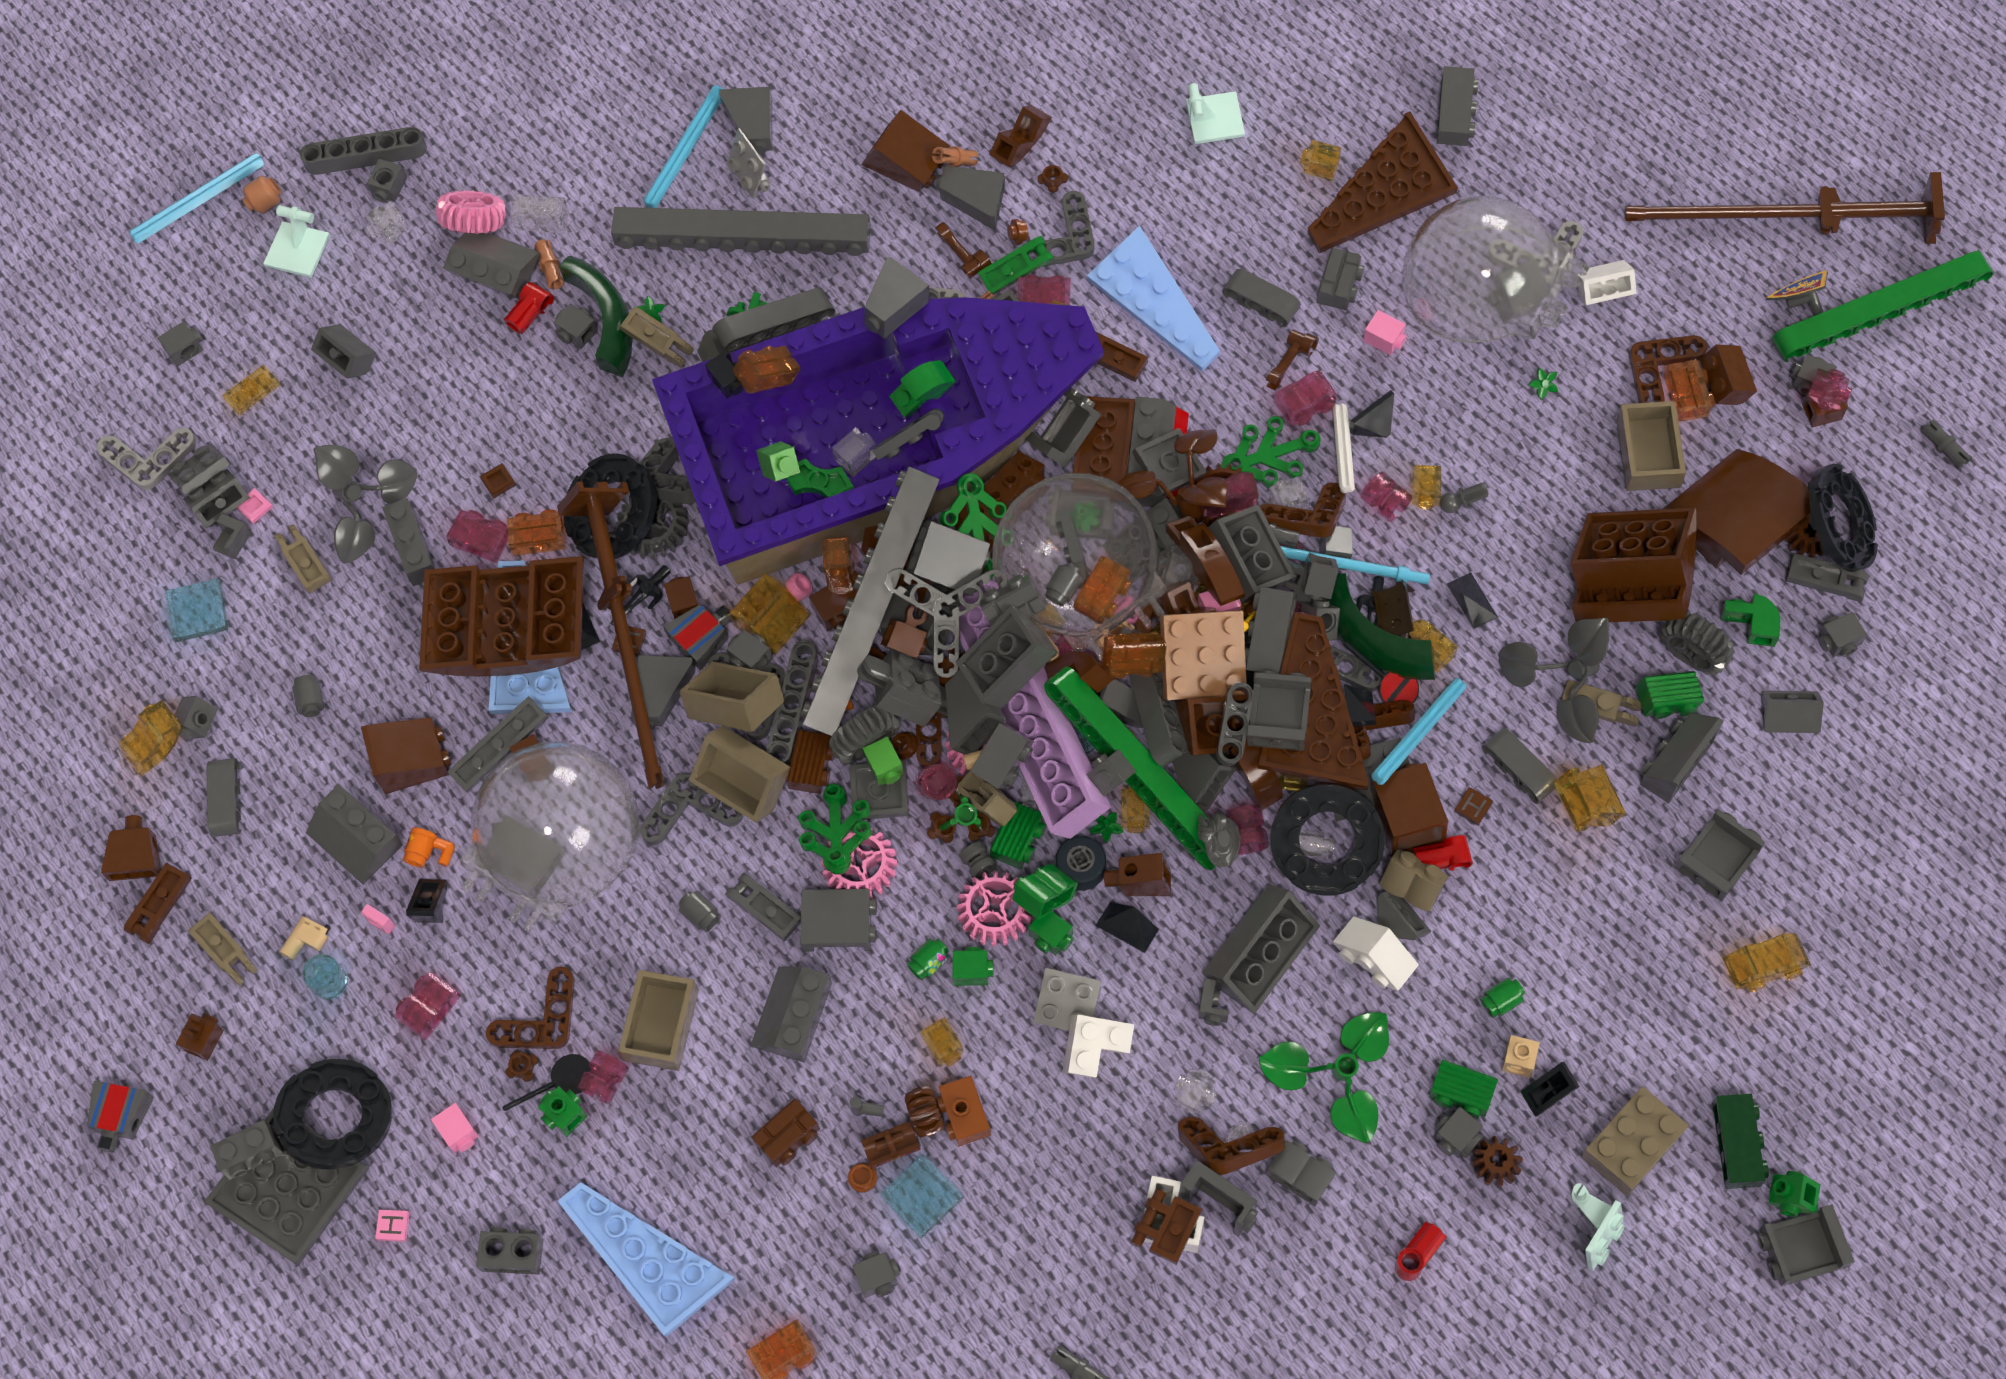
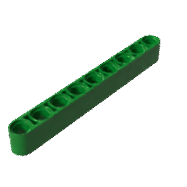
M1974 251L1785 327L1776 332L1771 340L1784 362H1788V359L1794 356L1798 358L1811 353V349L1819 346L1823 348L1835 343L1836 339L1853 336L1859 333L1858 330L1866 327L1870 329L1880 325L1885 319H1894L1906 314L1905 311L1913 308L1917 310L1929 305V302L1938 299L1939 301L1953 295L1952 292L1959 289L1961 291L1976 286V283L1982 280L1986 282L1994 275V271L1981 251Z
M1065 666L1044 683V690L1048 697L1101 755L1105 753L1109 757L1118 749L1122 752L1136 770L1125 782L1203 868L1214 870L1216 866L1208 858L1205 843L1198 837V818L1202 815L1206 819L1207 816L1166 770L1154 761L1146 748L1089 685L1080 679L1079 674L1074 669Z

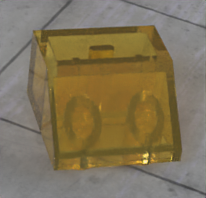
M765 573L730 611L733 625L740 631L745 629L751 635L756 633L761 636L766 642L765 645L769 647L770 652L774 656L810 617L809 613L785 587Z

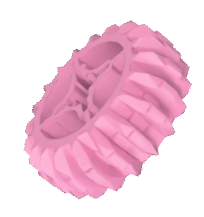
M455 190L453 193L448 192L440 196V199L437 200L436 217L438 223L450 231L468 234H487L489 231L494 232L502 228L506 219L504 201L498 196H493L491 193L486 194L483 191L476 192L474 190Z
M871 828V837L864 840L860 845L870 846L877 851H862L858 846L850 854V867L842 874L846 876L856 875L860 882L847 880L841 876L842 874L831 873L825 868L822 860L821 866L825 868L822 874L824 878L829 879L827 881L829 888L870 889L871 898H873V890L881 895L883 893L881 884L890 887L891 882L888 878H893L896 875L895 870L892 869L897 867V860L893 858L896 856L895 849L890 848V840H883L884 837L881 832L874 835L873 828ZM850 831L842 840V844L844 845L855 833ZM856 853L858 854L859 859H862L863 873H861L860 868L856 866ZM881 862L877 873L868 878L869 870Z
M996 870L993 872V877L988 878V874L984 872L982 873V881L973 877L972 883L974 886L965 884L964 891L967 894H959L958 898L962 903L956 907L957 911L961 913L958 916L959 923H964L962 926L964 932L971 931L970 938L972 940L977 939L981 935L980 944L985 945L989 938L991 939L992 947H996L997 939L1002 938V944L1006 946L1008 944L1007 936L1010 935L1016 941L1018 939L1016 930L1020 933L1026 932L1024 924L1031 923V917L1028 915L1030 913L1018 905L1015 917L1009 921L1006 911L1011 907V903L1014 902L1012 900L1013 888L1018 878L1016 877L1010 881V874L1007 872L1002 878H999V873ZM997 889L1006 892L1001 895H995L990 890ZM981 896L984 905L978 910L979 913L973 916L972 906L975 900ZM989 902L992 905L996 904V908L999 905L1001 915L999 912H994V910L990 911ZM994 921L998 923L1000 927H988L982 925L981 923L986 924L988 922Z

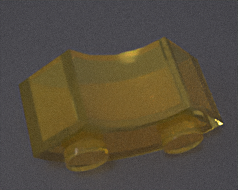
M163 700L147 706L138 714V721L135 727L119 741L122 754L140 777L168 756L179 738L181 724Z
M1783 933L1764 942L1745 945L1723 957L1736 989L1748 988L1749 992L1758 991L1766 986L1765 983L1782 977H1786L1787 980L1795 979L1803 974L1802 969L1811 966L1798 935L1792 933Z

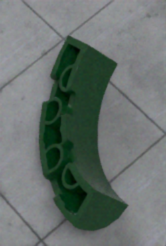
M568 256L559 266L564 281L576 286L591 297L602 314V336L595 354L599 369L624 377L632 354L633 338L619 328L629 314L628 308L616 287L602 272L584 260Z
M1346 573L1337 574L1332 597L1327 600L1330 601V605L1340 608L1337 637L1342 643L1348 642L1381 671L1385 670L1399 674L1400 677L1406 679L1435 680L1432 641L1399 637L1371 623L1355 605L1350 595Z

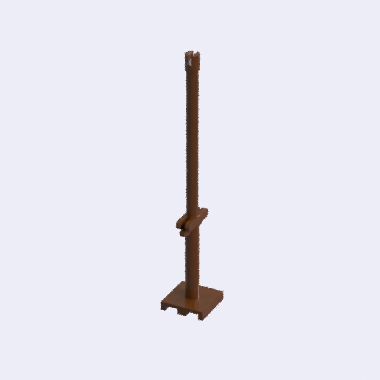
M1930 172L1922 201L1841 202L1835 188L1823 186L1819 192L1818 204L1657 207L1638 205L1626 206L1625 209L1626 221L1819 217L1820 232L1823 235L1829 234L1830 231L1837 233L1841 218L1923 217L1925 244H1936V234H1939L1941 231L1940 220L1945 219L1941 172Z
M577 482L557 505L559 516L589 517L604 590L598 600L597 607L599 610H606L607 608L611 610L645 764L644 771L649 789H652L654 786L658 789L665 784L661 766L657 759L623 601L632 592V586L630 583H624L626 581L625 576H618L605 518L628 494L627 482H622L617 488H608L607 482H597L593 488H584L583 482Z

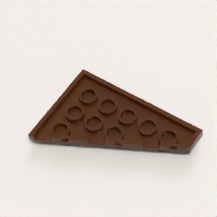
M1410 111L1404 114L1401 122L1395 128L1393 127L1388 137L1382 140L1371 153L1367 162L1362 167H1359L1355 172V176L1347 181L1337 193V197L1321 212V216L1315 219L1308 227L1307 234L1319 253L1457 193V185Z
M1295 612L1280 674L1301 673L1311 678L1305 751L1262 747L1258 769L1322 782L1339 783L1351 788L1368 791L1369 780L1367 779L1358 741L1341 688L1340 678L1326 635L1323 618Z

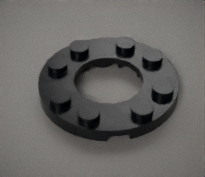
M612 453L602 455L588 463L589 467L580 476L576 475L568 492L577 482H583L584 488H593L597 482H607L608 484L627 482L630 493L629 498H631L630 513H627V520L620 523L615 531L609 532L614 559H617L634 550L652 527L657 508V492L652 475L641 462L623 454ZM563 516L567 536L571 537L576 545L575 548L587 556L598 559L589 517Z
M1830 464L1821 467L1814 472L1811 480L1808 482L1811 510L1809 521L1811 527L1817 531L1821 540V549L1825 555H1829L1837 565L1846 571L1857 572L1869 568L1876 558L1878 544L1873 543L1877 526L1868 497L1851 472L1847 474L1842 471V465ZM1834 494L1840 497L1849 510L1850 521L1854 529L1852 541H1844L1841 538L1843 533H1839L1836 529L1835 516H1830V511L1834 508L1831 496Z
M1323 782L1303 787L1283 802L1273 819L1270 845L1273 859L1278 869L1281 870L1293 885L1312 894L1332 896L1347 893L1358 888V885L1363 883L1370 875H1373L1384 853L1385 833L1377 809L1366 796L1354 788L1343 784ZM1333 812L1340 814L1351 823L1355 830L1356 841L1353 851L1346 859L1337 864L1323 865L1315 863L1304 854L1300 847L1299 835L1301 828L1310 817L1317 813Z
M346 1059L322 1060L310 1064L308 1069L298 1075L294 1074L281 1088L273 1110L274 1127L282 1147L298 1162L318 1169L345 1168L370 1156L386 1138L392 1121L390 1095L387 1087L378 1078V1075L367 1066ZM332 1090H341L352 1094L362 1107V1118L354 1131L347 1133L338 1140H325L313 1135L308 1130L304 1122L305 1111L309 1103L316 1096Z

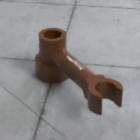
M944 222L935 227L940 238L950 246L964 263L961 269L967 274L969 279L992 264L988 256L981 249L970 255Z
M1293 329L1287 338V344L1290 347L1277 367L1268 374L1266 378L1268 384L1266 386L1276 391L1296 355L1302 353L1310 357L1313 353L1310 352V348L1312 347L1315 350L1319 338L1309 333L1305 335Z

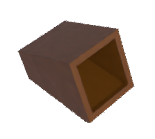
M900 110L887 125L861 165L918 192L923 186L926 188L930 186L936 177L933 171L936 167L941 169L944 163L937 164L933 161L932 156H940V154L932 153L934 148H949L950 145Z
M432 717L361 726L373 777L385 794L449 775L447 766L452 765L448 750H443L441 742L446 741L441 725L436 726Z
M1412 763L1404 766L1401 770L1395 771L1383 785H1378L1376 781L1371 780V793L1383 823L1385 842L1391 858L1397 850L1413 853V848L1442 843L1446 839L1448 819L1426 763L1419 765Z

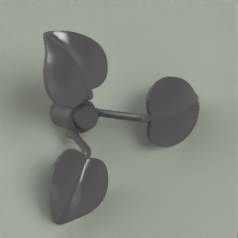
M338 445L318 446L314 448L319 481L324 487L331 489L336 498L343 500V505L349 509L354 519L349 517L340 519L334 531L337 555L342 563H350L365 554L375 541V532L372 525L367 521H359V514L353 508L351 502L356 501L360 497L362 490H381L382 500L389 504L405 499L415 485L417 469L402 460H388L381 465L377 472V481L380 485H362L354 482L351 478L359 469V461L353 451Z
M1583 619L1575 622L1568 631V645L1574 653H1577V656L1565 663L1536 665L1538 659L1537 651L1528 643L1514 642L1504 646L1498 654L1499 664L1505 678L1516 687H1526L1532 684L1536 677L1535 670L1568 668L1569 674L1575 679L1580 680L1570 692V700L1559 702L1557 706V719L1561 728L1573 739L1584 743H1593L1595 741V733L1599 722L1598 708L1595 702L1588 696L1578 695L1575 697V695L1585 683H1588V677L1595 675L1599 671L1600 663L1603 661L1608 649L1609 619Z

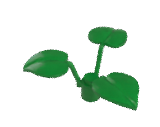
M1366 1013L1347 1022L1342 1028L1340 1041L1351 1052L1340 1055L1333 1063L1308 1068L1309 1056L1307 1051L1301 1045L1294 1042L1280 1043L1259 1057V1065L1265 1077L1272 1084L1284 1090L1292 1091L1303 1088L1307 1081L1306 1073L1331 1070L1336 1079L1346 1083V1097L1338 1098L1331 1107L1330 1117L1332 1124L1337 1131L1349 1138L1362 1143L1371 1141L1377 1129L1378 1107L1372 1095L1367 1091L1360 1090L1351 1095V1084L1353 1083L1351 1077L1357 1073L1359 1068L1355 1054L1364 1062L1377 1061L1385 1055L1389 1046L1388 1017L1386 1013Z

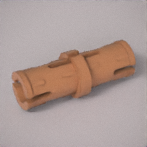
M952 146L950 148L936 147L932 152L940 154V156H932L933 161L937 164L945 163L950 166L959 167L961 165L975 166L978 160L971 159V157H978V153L975 150H963L961 147Z
M545 239L539 240L534 245L535 250L540 253L539 268L545 275L548 288H553V290L559 289L564 284L559 271V260L553 254L550 241L547 240L545 242Z

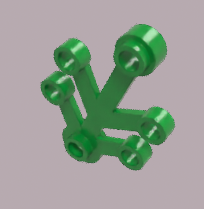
M1273 416L1267 422V432L1257 452L1246 456L1251 443L1257 441L1259 433L1256 426L1247 425L1243 428L1242 440L1236 452L1228 454L1223 459L1222 469H1226L1229 463L1238 462L1240 464L1238 467L1242 469L1241 475L1249 473L1250 478L1262 482L1267 488H1272L1278 483V474L1275 470L1287 474L1291 479H1298L1303 474V465L1299 461L1288 463L1277 457L1301 449L1308 453L1315 452L1320 447L1321 438L1316 431L1306 430L1300 435V438L1272 447L1277 434H1280L1283 430V420L1278 416ZM1278 423L1280 426L1273 428L1271 424ZM1252 431L1255 435L1247 436L1246 433ZM1313 437L1315 440L1309 442L1305 438ZM1263 464L1275 470L1268 469L1263 472L1252 466ZM1232 467V470L1235 471L1238 467ZM1296 467L1300 471L1294 473L1290 469ZM1267 476L1274 477V480L1267 481L1265 478Z
M973 473L962 475L957 482L958 496L949 510L943 511L940 514V523L945 527L955 526L958 522V514L967 503L968 514L957 531L966 535L971 531L972 537L985 542L984 529L992 535L993 542L996 545H1007L1011 541L1010 532L1007 529L1000 528L980 512L978 501L988 508L989 515L994 519L1003 518L1006 515V505L1002 502H997L984 491L983 481L978 475ZM968 482H969V483L971 484V486H972V489H971L970 492H968V490H967V483H968ZM996 506L1000 508L999 515L995 513ZM947 514H950L952 517L950 523L946 521ZM1001 532L1004 534L1005 537L1003 542H1001L999 539V534ZM989 558L984 566L985 570L983 573L988 570L997 569L993 559Z
M830 784L825 788L823 794L826 805L829 807L830 827L818 821L812 811L802 812L798 820L803 829H810L829 840L831 849L818 843L812 832L803 833L799 837V843L804 851H811L823 858V864L828 871L833 874H842L850 867V854L872 835L869 823L861 821L870 815L871 808L866 800L856 801L852 806L854 812L842 823L841 808L847 803L848 798L842 786ZM853 829L855 835L843 845L842 840Z

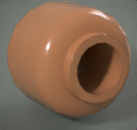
M258 176L243 188L245 197L242 200L250 211L256 210L263 214L281 201V188L272 177Z

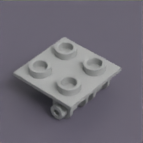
M738 128L727 165L730 172L735 173L740 180L743 190L747 191L753 199L758 190L766 192L770 188V181L763 173L766 163L742 130Z
M1046 967L1033 1022L1069 1031L1072 1015L1078 1014L1094 1017L1097 999H1099L1101 992V981Z

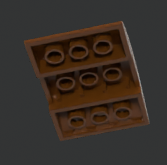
M583 556L531 560L529 566L480 570L477 565L425 570L419 670L421 672L453 676H507L548 670L580 659Z

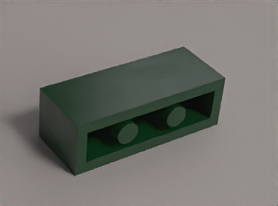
M1752 1093L1716 1096L1712 1106L1725 1189L1761 1187L1766 1178L1769 1177V1168L1767 1161L1762 1159L1761 1149H1764V1136L1762 1131H1758L1756 1120L1760 1118L1758 1103L1753 1102Z

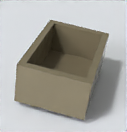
M1675 401L1621 404L1616 420L1626 490L1681 488L1686 475Z
M713 661L679 691L688 719L749 732L757 729L784 702L777 674Z
M721 726L705 736L689 781L757 823L774 810L791 767L728 728Z
M638 970L618 1053L623 1061L675 1071L680 1070L699 992L694 979Z
M1642 1086L1586 1148L1582 1158L1628 1197L1685 1133L1689 1125Z

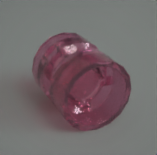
M1382 471L1366 485L1361 494V499L1371 507H1378V513L1389 522H1392L1397 518L1393 514L1395 509L1402 513L1410 504L1412 495L1401 486L1395 487V481Z
M931 764L919 770L916 775L915 786L918 793L925 799L944 800L950 797L956 790L957 778L954 771L947 765Z
M1239 806L1226 813V817L1233 820L1239 828L1241 840L1238 855L1261 852L1269 847L1267 831L1265 828H1262L1265 821L1260 806Z
M597 1050L589 1063L591 1070L584 1072L577 1084V1088L592 1098L597 1094L600 1096L599 1101L610 1104L617 1091L615 1084L623 1081L629 1067L617 1058Z

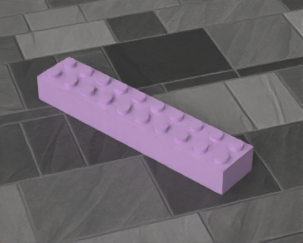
M990 580L989 583L983 586L981 581L980 588L983 591V595L989 587L993 586L999 589V583ZM978 591L973 596H964L963 600L970 604L976 602L979 595ZM962 604L959 607V611L965 608ZM980 605L959 617V639L965 652L991 627ZM1043 666L1002 708V711L1007 718L1004 723L1034 741L1031 745V748H1033L1031 756L1025 763L1021 762L1019 767L1050 833L1071 839L1109 810L1111 805L1107 796H1103L1086 775L1093 767L1070 720L1048 697L1044 690V683L1049 679Z

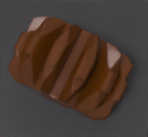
M1809 520L1785 539L1786 543H1790V552L1798 549L1799 555L1807 553V556L1814 558L1816 554L1820 557L1824 555L1821 549V540L1817 531L1811 527Z
M929 1086L918 1087L905 1094L904 1099L912 1125L920 1138L935 1135L936 1132L943 1130L944 1122L932 1088Z
M1492 1136L1491 1145L1486 1140H1482L1480 1142L1481 1149H1474L1473 1155L1478 1159L1473 1160L1471 1165L1474 1168H1481L1476 1173L1477 1178H1481L1485 1174L1488 1176L1485 1184L1488 1186L1493 1179H1496L1498 1188L1503 1186L1504 1180L1512 1184L1514 1182L1513 1175H1520L1521 1168L1517 1165L1522 1163L1523 1158L1522 1156L1514 1155L1519 1149L1517 1145L1511 1148L1507 1147L1509 1143L1508 1138H1504L1502 1144H1499L1498 1138ZM1494 1156H1499V1161L1503 1159L1501 1167H1496V1162L1491 1163Z

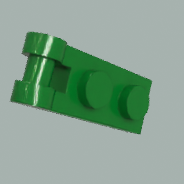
M1038 236L978 272L991 294L994 295L1054 260L1050 251L1047 252L1044 246L1046 243L1043 237ZM1032 251H1036L1038 255L1034 260H1031L1029 253Z

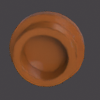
M1012 219L1007 227L1008 237L1011 241L1014 240L1015 245H1020L1028 239V228L1024 220Z
M858 1163L850 1169L848 1182L855 1191L860 1193L868 1192L877 1183V1172L874 1168L871 1169L870 1164Z

